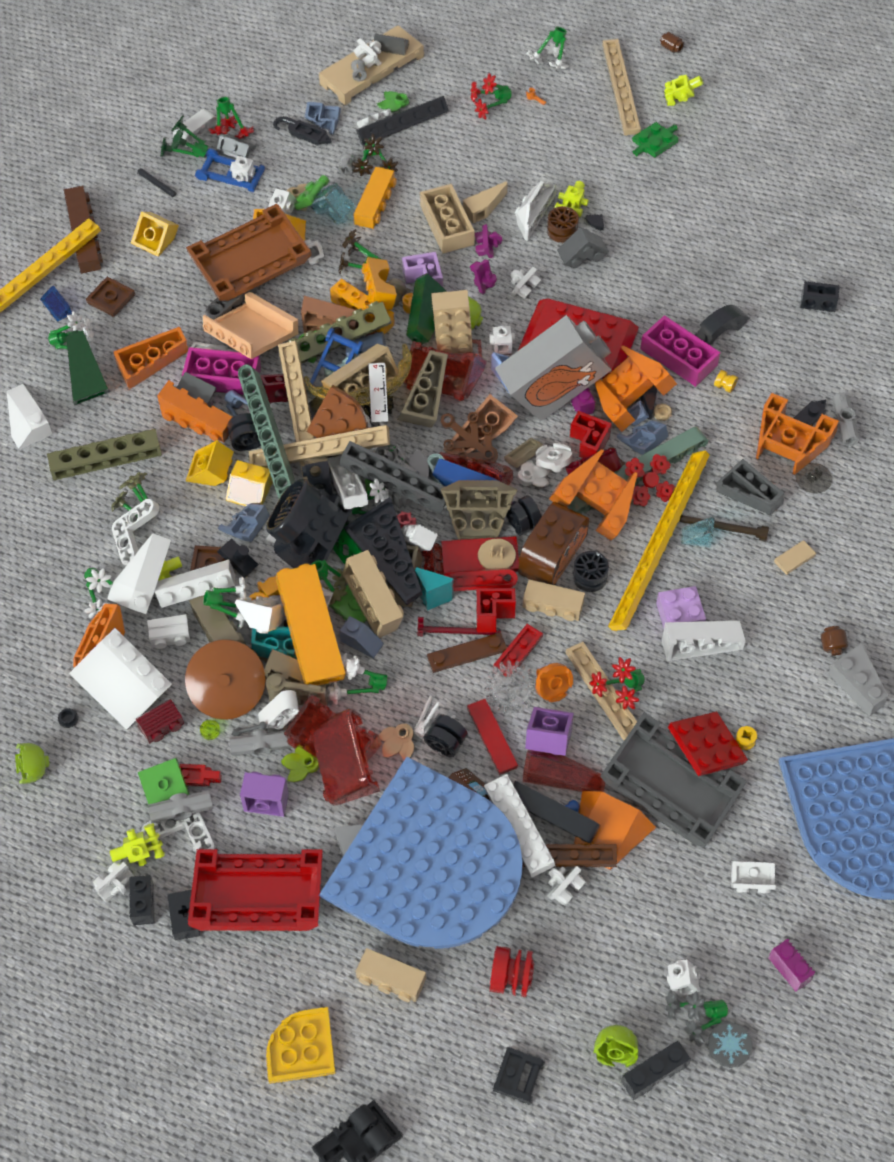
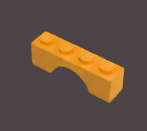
M367 257L366 263H363L362 273L364 274V282H366V291L369 293L368 299L371 303L378 301V303L383 302L385 309L393 310L397 294L395 287L386 283L390 269L388 261Z

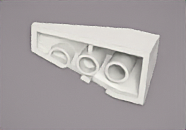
M280 595L270 596L269 598L257 596L256 600L252 601L250 597L236 599L235 604L251 628L257 629L259 633L266 634L269 631L275 630L286 619Z

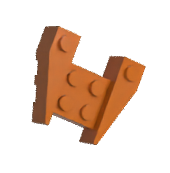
M625 346L621 348L628 355V358L603 380L599 379L595 382L603 411L621 432L635 421L626 409L654 385L664 396L677 385L672 376L659 362Z
M771 393L763 408L756 459L760 458L764 449L795 461L792 472L795 475L829 447L836 434L839 421L822 414L815 427L784 415L788 399Z
M601 449L566 476L557 485L549 500L567 507L574 497L577 496L605 515L595 531L607 539L613 540L618 536L627 521L637 473L634 472L627 481L598 462V459L604 452Z

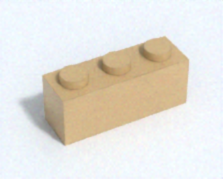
M528 580L522 608H526L530 612H543L550 617L560 616L567 621H579L585 593Z
M366 948L356 969V978H359L358 981L364 985L370 986V984L378 986V989L383 993H395L399 999L405 1002H410L411 1000L416 1002L426 981V972Z

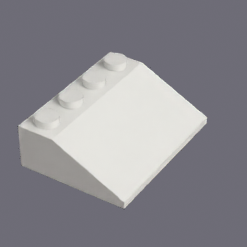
M116 628L69 673L125 729H128L136 721L135 718L141 716L172 685Z

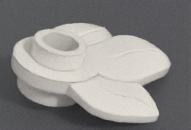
M528 460L520 466L521 470L518 472L517 477L521 485L530 486L533 484L537 487L549 485L545 477L549 474L550 469L538 467L532 460Z

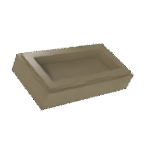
M529 438L505 455L504 459L508 464L518 468L535 456L537 449L543 446V444L533 438Z

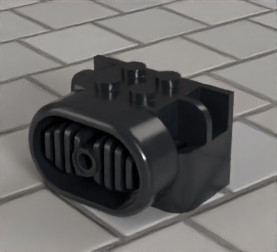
M307 479L295 481L279 498L266 525L267 532L276 539L274 543L275 553L293 569L303 564L311 565L317 560L327 561L352 509H345L339 503V495H329L326 491L316 488Z

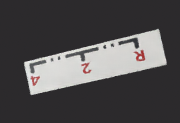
M370 363L371 422L388 421L385 363Z

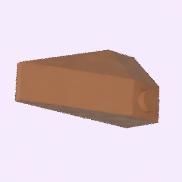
M491 394L475 411L479 416V421L477 422L479 442L482 445L485 444L484 434L481 430L483 424L488 423L492 426L491 439H494L507 431L518 418L514 412ZM472 415L470 420L474 421L477 417ZM467 420L462 428L471 435L470 422ZM485 427L484 431L489 432L490 427ZM457 433L451 439L453 441H465ZM449 442L446 447L451 448L453 444ZM473 447L454 449L452 451H447L445 448L443 450L458 461L457 455L460 451L472 453L476 449ZM461 454V455H460V459H462V458L465 457L466 455H465V454Z

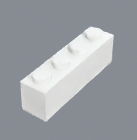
M225 560L159 580L154 592L161 608L203 596L206 590L212 591L213 587L229 588L235 586V574L230 561Z

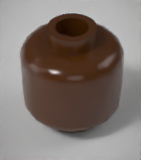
M831 626L825 628L824 632L821 633L820 638L825 652L831 653L832 656L843 654V650L848 647L847 635L844 629H841L839 626Z

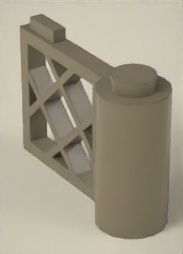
M272 674L266 680L270 702L282 691L293 690L296 692L298 705L326 710L328 708L327 692L324 687L287 682L281 674Z

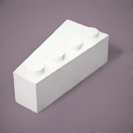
M740 621L665 622L662 636V645L667 661L743 650L746 641Z

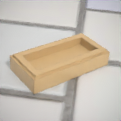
M803 540L775 558L774 562L787 575L815 557L816 552Z

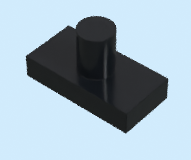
M232 538L218 550V553L225 560H229L231 566L244 579L259 565L248 554L249 548L245 545L239 546Z

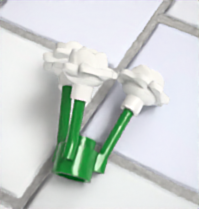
M347 653L341 656L348 679L351 680L357 673L369 675L368 685L372 686V688L340 689L337 683L333 682L331 686L327 687L328 700L333 701L337 705L338 700L342 696H347V694L371 692L378 694L379 689L385 690L387 675L365 670L364 667L360 666V659L357 656L348 659Z

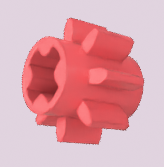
M401 511L397 516L401 529L403 526L416 524V518H411V512Z

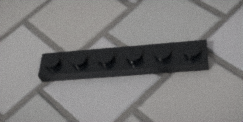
M440 96L358 128L356 132L361 145H365L364 139L370 140L372 134L375 135V139L383 138L449 112L445 97Z

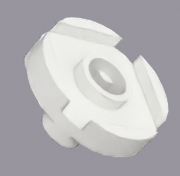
M553 443V447L548 448L547 445H543L536 451V465L552 469L554 472L562 471L563 467H566L573 461L571 448L565 444Z

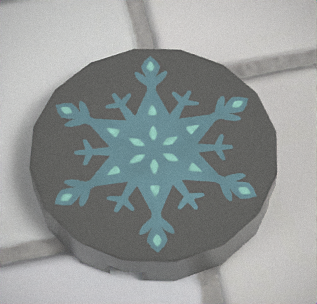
M727 1022L719 1024L712 1030L707 1046L709 1054L718 1064L733 1068L739 1067L747 1061L752 1053L753 1044L751 1036L745 1028L739 1024Z

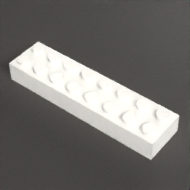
M341 456L327 458L330 476L344 508L352 509L353 507L368 505L367 493L358 474L339 466Z
M506 774L485 784L484 788L491 802L503 812L516 832L521 848L522 861L531 878L554 867L555 862L508 775Z

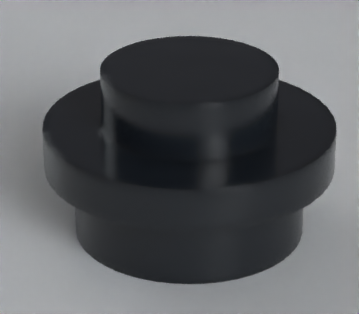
M63 709L58 716V722L64 728H71L77 724L78 714L73 709Z

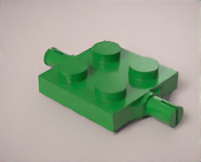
M657 122L651 124L632 137V141L638 145V148L633 150V154L637 157L642 152H645L654 158L678 143L679 137L673 134V132L678 130V127L675 124L669 128H664Z

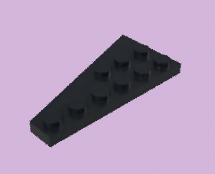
M391 497L343 527L347 535L362 552L368 550L375 557L377 568L380 572H383L387 583L406 605L423 595Z

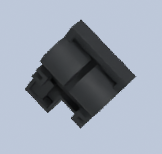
M373 1100L368 1105L363 1104L349 1116L347 1121L339 1124V1128H333L331 1133L313 1145L312 1150L318 1156L319 1162H339L342 1157L347 1162H371L400 1140L403 1134L377 1102Z

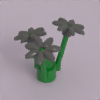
M669 990L668 996H666L668 1004L666 1011H668L669 1019H672V1017L676 1018L675 1009H680V1007L690 1010L688 1014L689 1019L695 1016L696 1020L700 1021V1013H704L708 1018L712 1019L702 1026H696L694 1020L691 1023L689 1020H685L687 1026L685 1031L690 1034L689 1040L691 1042L694 1041L700 1047V1042H705L701 1036L703 1031L714 1024L721 1023V1018L727 1016L728 1007L724 1000L705 1002V998L699 999L697 991L694 992L693 997L689 994L687 995L688 1002H679V1000H675L676 995L672 994V990Z

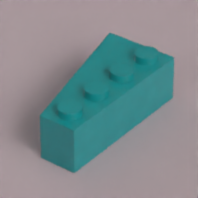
M277 627L266 634L259 633L257 629L252 628L251 649L258 656L269 659L273 649L297 659L289 627Z

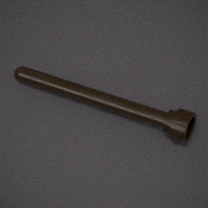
M681 515L679 520L681 523L755 535L761 541H767L769 526L762 525L761 527L753 528Z

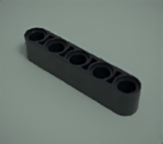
M514 781L513 786L527 812L589 844L592 843L601 826L600 824Z

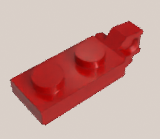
M179 764L187 786L205 787L210 786V783H221V771H212L211 767L201 764Z

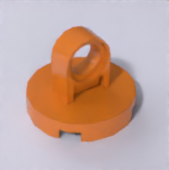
M552 663L536 671L535 688L537 694L544 700L549 702L560 701L566 697L568 688H572V672L563 664Z

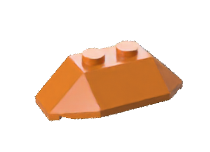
M104 604L102 610L91 620L74 655V668L114 628L123 636L125 635L121 608L118 604Z

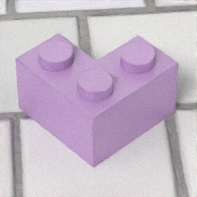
M436 252L402 257V270L406 284L414 283L416 278L428 273L443 287V276Z

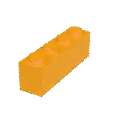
M375 166L354 212V225L374 229L375 225L379 224L380 213L385 211L386 200L390 199L391 189L396 186L397 179L394 176L393 170Z

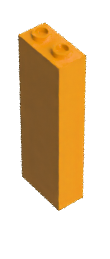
M303 564L295 569H281L276 574V582L303 683L320 686L344 680L346 673L315 564Z

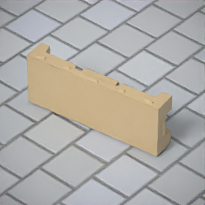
M397 25L382 35L409 40V47L405 55L381 51L380 54H377V58L382 64L379 66L373 64L369 68L365 65L364 70L367 73V77L363 81H356L352 76L351 63L358 58L352 52L319 72L320 85L326 90L331 89L338 95V100L347 105L351 102V98L371 86V83L374 84L394 72L393 68H400L415 58L417 60L424 57V45Z

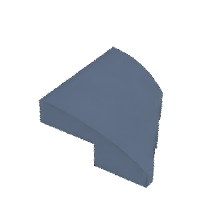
M307 102L305 118L318 127L329 130L330 134H334L340 118L341 108L340 106H325L323 103Z
M383 332L363 336L353 341L359 343V341L364 342L360 353H364L376 344L386 346ZM346 346V355L349 357L352 348Z
M652 420L642 426L632 428L633 433L628 436L622 433L617 435L620 441L643 455L663 442L668 437L666 424Z
M250 503L242 511L232 516L233 521L228 526L221 524L218 529L241 540L252 542L270 517V514L265 505Z

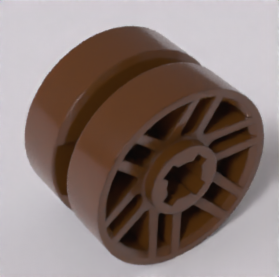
M565 206L552 209L548 214V236L558 243H564L578 230L579 216L577 212Z

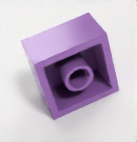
M534 707L527 727L525 749L565 756L572 734L574 713Z
M245 772L240 792L243 810L245 812L284 817L289 797L286 778L277 774L268 776L259 772Z

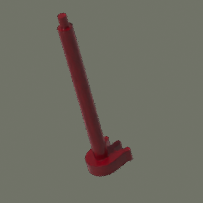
M418 617L417 637H423V633L494 635L501 633V630H496V632H477V628L424 626V617Z

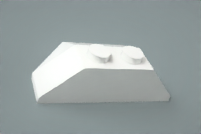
M540 181L531 189L528 195L524 196L521 207L516 209L517 225L525 240H529L555 198V184Z

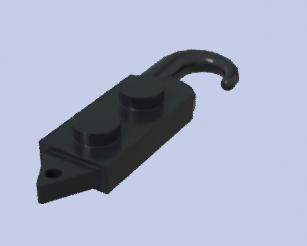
M280 116L273 122V127L278 131L280 130L277 126L278 123L284 122L289 124L288 131L291 135L315 145L332 143L326 130L301 120L297 121L286 116Z
M826 399L816 402L811 401L794 419L813 426L822 414H826Z

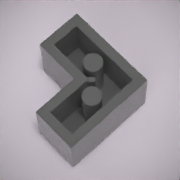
M582 227L557 249L563 263L573 269L580 266L587 258L599 262L609 252L602 237Z

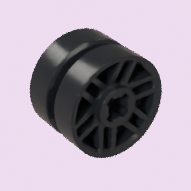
M251 413L239 414L229 420L227 428L231 445L235 450L242 452L261 446Z
M529 495L518 499V501L511 502V507L506 514L509 523L514 527L519 536L530 532V529L533 530L542 517L537 504Z
M586 551L579 554L574 561V584L585 592H596L606 585L609 563L606 557L596 551Z
M439 714L432 722L431 727L428 728L423 739L436 752L446 757H454L460 745L467 738L468 732L457 720L447 715Z

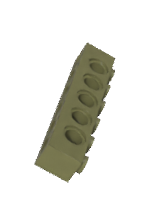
M378 301L369 304V308L362 310V308L352 312L353 315L347 318L342 316L336 319L334 324L326 323L320 326V330L316 332L313 330L303 334L304 337L300 339L296 337L287 342H297L302 364L323 354L328 342L326 341L320 345L317 343V338L319 336L326 337L330 328L341 329L343 331L342 337L354 341L391 324V320L383 302L378 303ZM368 314L375 316V320L371 323L365 320ZM352 321H356L359 324L356 330L349 328V324ZM333 341V344L329 351L334 350L342 346L343 344ZM303 343L310 345V349L307 352H303L300 349Z
M156 429L47 453L53 481L162 456Z

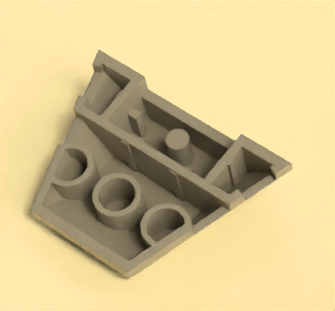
M458 480L441 488L458 540L497 538L517 489L497 480Z

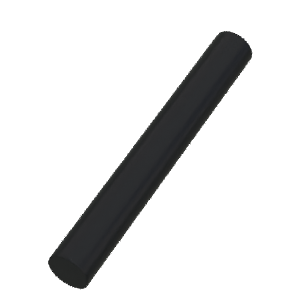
M142 168L138 169L137 173L169 196L173 198L177 195V192Z

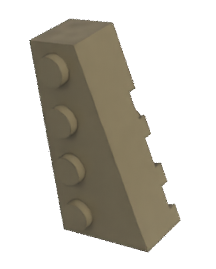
M429 351L397 420L430 428L434 426L438 416L448 354Z
M204 595L189 600L193 614L203 632H205L209 643L222 639L245 643L241 633H236L237 629L234 622L228 620V614L210 609V606L203 604Z

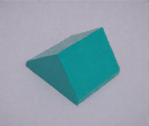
M416 568L415 573L423 594L420 598L427 611L453 600V578Z

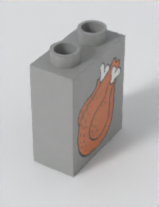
M566 315L495 369L510 395L541 421L609 373L611 368L604 358L611 351L599 335L596 336L585 321L576 325Z

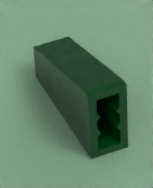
M428 273L415 280L406 336L419 346L429 342L435 330L431 293L447 292Z
M83 330L72 331L68 334L69 336H66L74 405L108 393V387Z

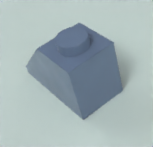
M352 617L347 619L339 631L342 643L373 659L384 645L366 624Z

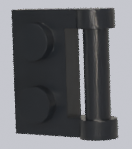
M507 1047L493 1091L531 1105L533 1100L531 1095L540 1069H543L545 1061ZM527 1063L532 1065L524 1091L521 1092L517 1088Z

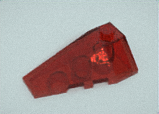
M446 452L439 453L446 461L495 478L504 484L510 485L513 481V470L506 465Z
M533 750L527 751L523 782L579 792H604L605 782L600 777V773L564 755H554Z

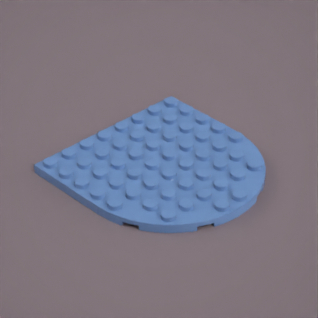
M894 738L779 758L778 762L802 840L814 862L832 880L850 891L871 898L894 900Z
M406 757L319 895L320 898L403 943L416 947H434V949L460 946L480 938L482 934L496 926L511 908L517 896L522 876V854L519 840L507 817L491 801L417 761Z

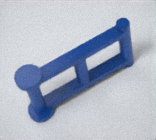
M208 149L206 152L207 159L202 168L195 172V177L206 181L208 178L248 188V191L254 192L265 170V166L253 165L256 173L251 183L237 181L235 178H232L230 169L226 176L208 171L213 161L231 166L232 162H235L233 159L219 156V153L214 149Z
M330 328L325 338V341L328 342L309 384L305 383L306 391L316 396L323 391L313 386L322 367L333 372L341 368L325 360L333 341L352 348L346 364L353 360L355 354H360L364 342H353L334 333L335 329Z

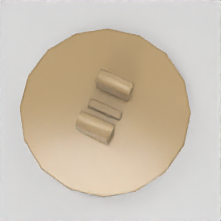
M503 539L488 540L481 545L478 551V560L485 569L510 568L516 559V551L513 545Z

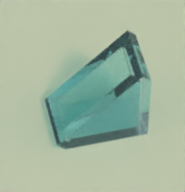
M710 517L683 527L681 544L710 548L715 518Z

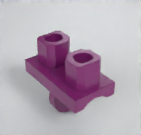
M487 224L482 225V231L475 233V240L477 244H480L476 245L478 256L487 255L488 258H494L493 247L497 248L503 241L501 234H498L496 231L492 233L488 231Z
M485 259L481 263L475 261L470 265L471 272L475 274L474 284L478 286L481 294H485V291L488 288L494 287L497 281L496 275L492 274L489 260Z

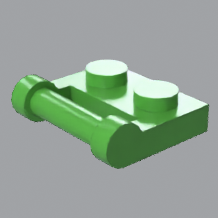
M321 175L317 181H310L305 186L306 190L296 197L295 209L298 211L311 206L320 190L329 183V178Z

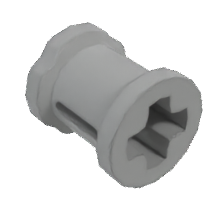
M361 59L354 60L351 63L353 79L363 81L367 77V73L364 70L365 62Z
M344 153L340 157L341 164L338 170L340 174L351 175L353 172L352 162H355V157L352 154Z

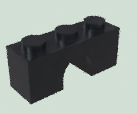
M677 1040L623 1074L621 1083L634 1101L652 1090V1087L667 1076L672 1077L688 1067L691 1058Z

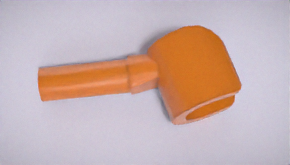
M531 87L529 92L526 91L527 99H534L543 105L547 103L536 95L534 88Z

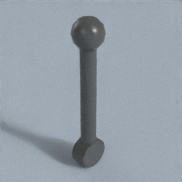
M260 722L259 725L248 728L233 729L232 734L240 736L241 733L259 728L266 729L267 724L266 722Z

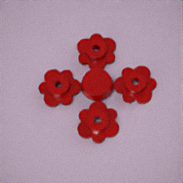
M655 454L652 458L653 461L650 462V466L653 467L652 472L647 473L644 472V464L640 463L639 459L633 458L631 461L626 462L625 474L631 476L636 472L637 478L643 476V483L645 485L634 487L632 500L635 505L646 506L651 497L648 493V488L654 487L658 491L656 496L661 498V501L667 502L670 500L675 486L669 484L668 481L659 483L657 475L659 473L664 475L671 466L666 456Z

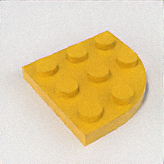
M328 1007L296 1012L281 1021V1024L271 1034L266 1050L269 1084L336 1074Z

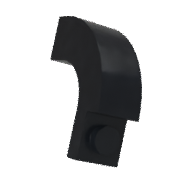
M726 305L710 314L699 325L701 328L695 336L711 346L725 331L729 329L739 331L750 317L736 305Z

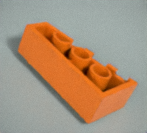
M179 326L113 351L120 373L128 389H131L187 353L188 346L187 340Z
M168 380L157 395L163 418L167 421L177 422L183 428H191L199 435L205 434L213 441L219 440L224 443L229 436L227 424L233 417L215 406L208 407L203 399L191 397L188 395L189 391L184 388L181 390L174 387V383Z

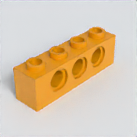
M342 278L330 288L331 302L354 310L360 308L365 310L371 304L368 295ZM386 309L391 324L376 330L378 333L383 332L384 335L395 325L394 312ZM373 314L366 315V322H373L375 316Z

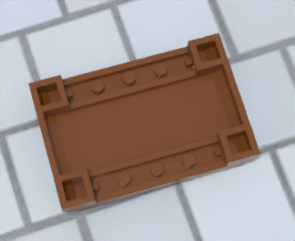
M278 203L262 210L263 215L210 241L203 243L200 240L186 247L188 254L219 301H229L304 264L310 258V249Z

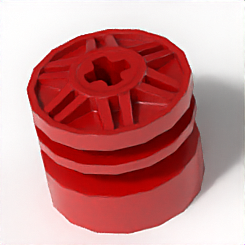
M496 946L489 992L504 994L507 984L512 985V995L516 996L517 986H522L521 997H527V992L532 986L534 972L533 951H527L526 960H521V949L518 950L516 958H511V948Z

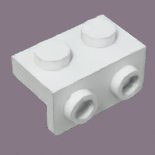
M732 861L731 887L736 888V892H749V889H758V893H771V889L776 890L775 863Z

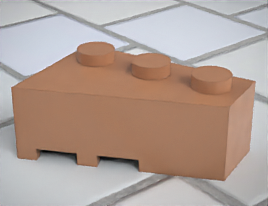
M304 296L301 310L303 332L320 330V326L326 323L334 324L336 319L342 316L347 318L353 315L352 312L355 310ZM352 321L349 324V328L356 330L357 322ZM337 328L334 333L341 336L343 331Z

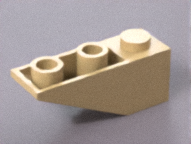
M507 182L498 184L463 200V208L472 223L485 219L506 196Z

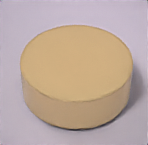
M658 404L654 407L653 411L654 417L660 421L668 420L672 413L670 406L667 404Z

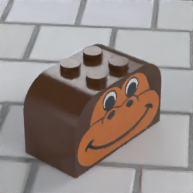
M557 502L551 503L522 548L519 557L518 574L533 581L555 585L587 537L589 518Z

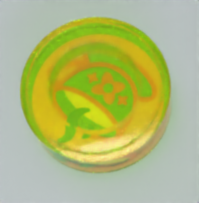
M214 720L204 721L200 726L201 736L206 740L217 738L220 734L219 724Z

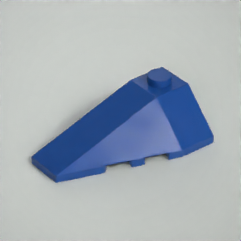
M441 458L438 459L432 473L443 486H448L458 480H497Z

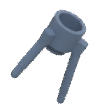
M230 390L225 395L226 408L230 410L233 417L237 415L233 408H239L243 403L248 405L246 399L235 390Z

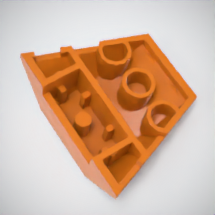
M582 791L579 813L601 825L591 844H617V863L637 844L642 842L649 833L656 829V826L639 809L602 791ZM577 837L574 840V844H589Z

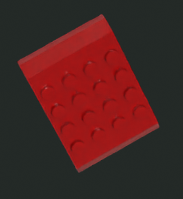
M546 298L539 300L518 349L519 351L567 315L576 325L585 321L596 336L599 335L611 351L604 358L611 368L609 372L611 373L628 358V355L621 347L625 346L632 349L639 327L631 320Z
M197 849L188 916L189 926L200 931H309L318 927L323 849H302L301 854H218V849Z

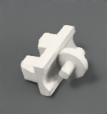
M361 38L358 39L357 43L359 46L353 50L356 57L361 59L366 54L367 56L362 60L368 68L373 64L381 65V61L377 58V54L381 53V44L378 41H370L367 45Z
M532 267L525 276L523 275L525 273L523 270H513L511 272V283H518L511 292V295L516 296L518 294L525 299L532 290L525 284H529L534 289L541 281L535 275L536 268Z
M114 862L109 867L108 871L110 874L105 879L101 876L93 881L95 890L105 903L119 892L123 895L128 893L125 886L129 883V877H134V875L124 862L121 864Z
M576 866L563 876L566 872L564 867H561L559 870L552 868L549 871V875L552 878L548 883L553 886L557 882V885L549 892L547 897L551 900L556 899L562 905L567 904L573 896L565 888L570 885L577 891L586 883L579 874L581 869Z

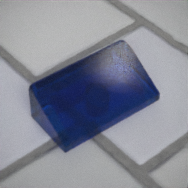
M54 285L40 298L57 322L72 314L69 304Z

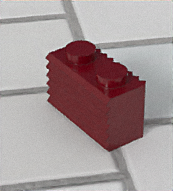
M171 699L135 718L139 729L149 744L159 742L164 738V735L169 732L178 731L184 724L182 715Z

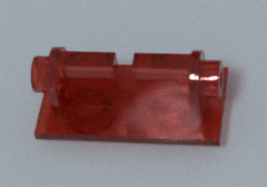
M434 543L430 551H422L425 561L423 569L443 575V563L437 562L443 560L442 547L440 544Z

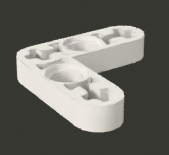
M146 499L113 523L112 532L122 564L127 565L138 552L133 531L157 515L159 512L157 502ZM138 514V519L133 523L134 516ZM126 539H128L129 542L127 546L124 547V542Z
M199 812L193 813L195 820L193 823H191L190 818L176 820V825L172 828L165 826L167 820L154 823V829L160 835L158 840L186 828L195 850L203 849L200 842L202 840L209 847L208 849H215L212 838ZM151 821L145 823L142 827L141 832H143L145 836H147L148 834L144 829V826L151 824ZM159 823H161L162 829L164 830L162 832L159 828ZM195 828L203 829L202 835H192V831Z

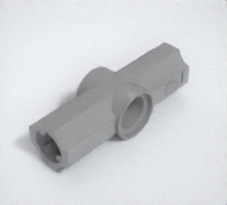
M845 392L838 393L832 398L836 417L839 421L838 428L843 444L852 446L859 442L855 423V411L851 407L849 395L845 394Z
M256 730L251 735L230 737L232 756L249 753L258 756L259 753L269 754L273 750L292 748L290 730L276 732Z
M209 790L191 795L179 793L171 796L170 800L148 805L151 823L172 818L174 820H185L193 813L213 809Z

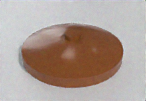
M230 639L216 640L201 647L189 661L185 674L186 690L196 708L212 718L224 720L238 718L251 711L261 699L266 684L264 666L257 653L246 644Z

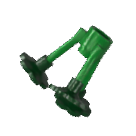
M182 115L171 130L174 132L176 129H180L174 135L172 144L167 145L166 137L163 138L160 157H163L166 151H174L204 158L208 145H205L204 140L187 129V126L183 124L185 116ZM185 131L198 142H195L194 145L188 143L187 140L182 138L183 132ZM179 144L182 146L186 145L192 148L193 152L178 149L177 147Z

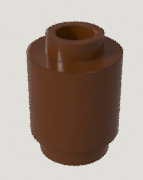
M671 32L664 33L661 36L660 42L662 47L673 53L682 51L684 42L680 37Z

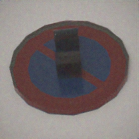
M818 463L807 464L795 475L799 487L810 493H822L832 483L830 471Z

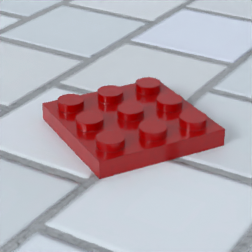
M717 711L671 722L668 726V729L698 776L740 766L748 760Z

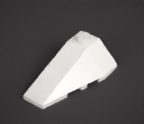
M24 384L8 390L7 399L11 436L18 449L20 450L51 436L52 432L47 419Z
M152 533L119 576L115 578L107 599L146 614L171 540Z

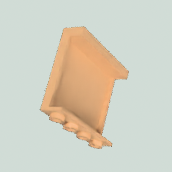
M249 292L245 294L244 305L214 320L203 315V329L208 334L248 358L253 359L298 335V319Z

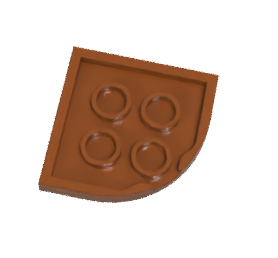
M332 385L306 432L316 438L368 429V422H366L364 410L357 400Z

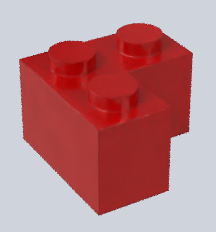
M581 411L577 412L571 423L570 437L581 441L579 457L585 458L604 449L611 435L612 423Z
M476 588L477 632H496V619L515 618V588Z

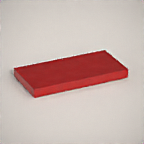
M517 536L441 541L443 571L446 573L448 571L485 569L478 560V551L481 545L491 539H503L513 545L516 551V559L510 568L518 572Z

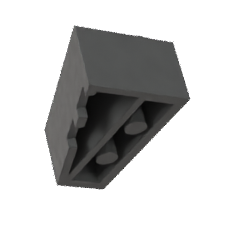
M744 459L739 461L717 482L716 492L769 515L784 502V492Z

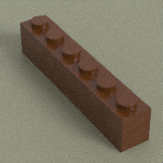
M84 186L63 189L71 230L74 231L88 218L95 223L94 217L90 216V214H93L91 204L87 203L90 202L89 193L85 192ZM98 235L76 251L81 274L101 270L100 264L103 263L101 253H98L101 249L99 241H95Z

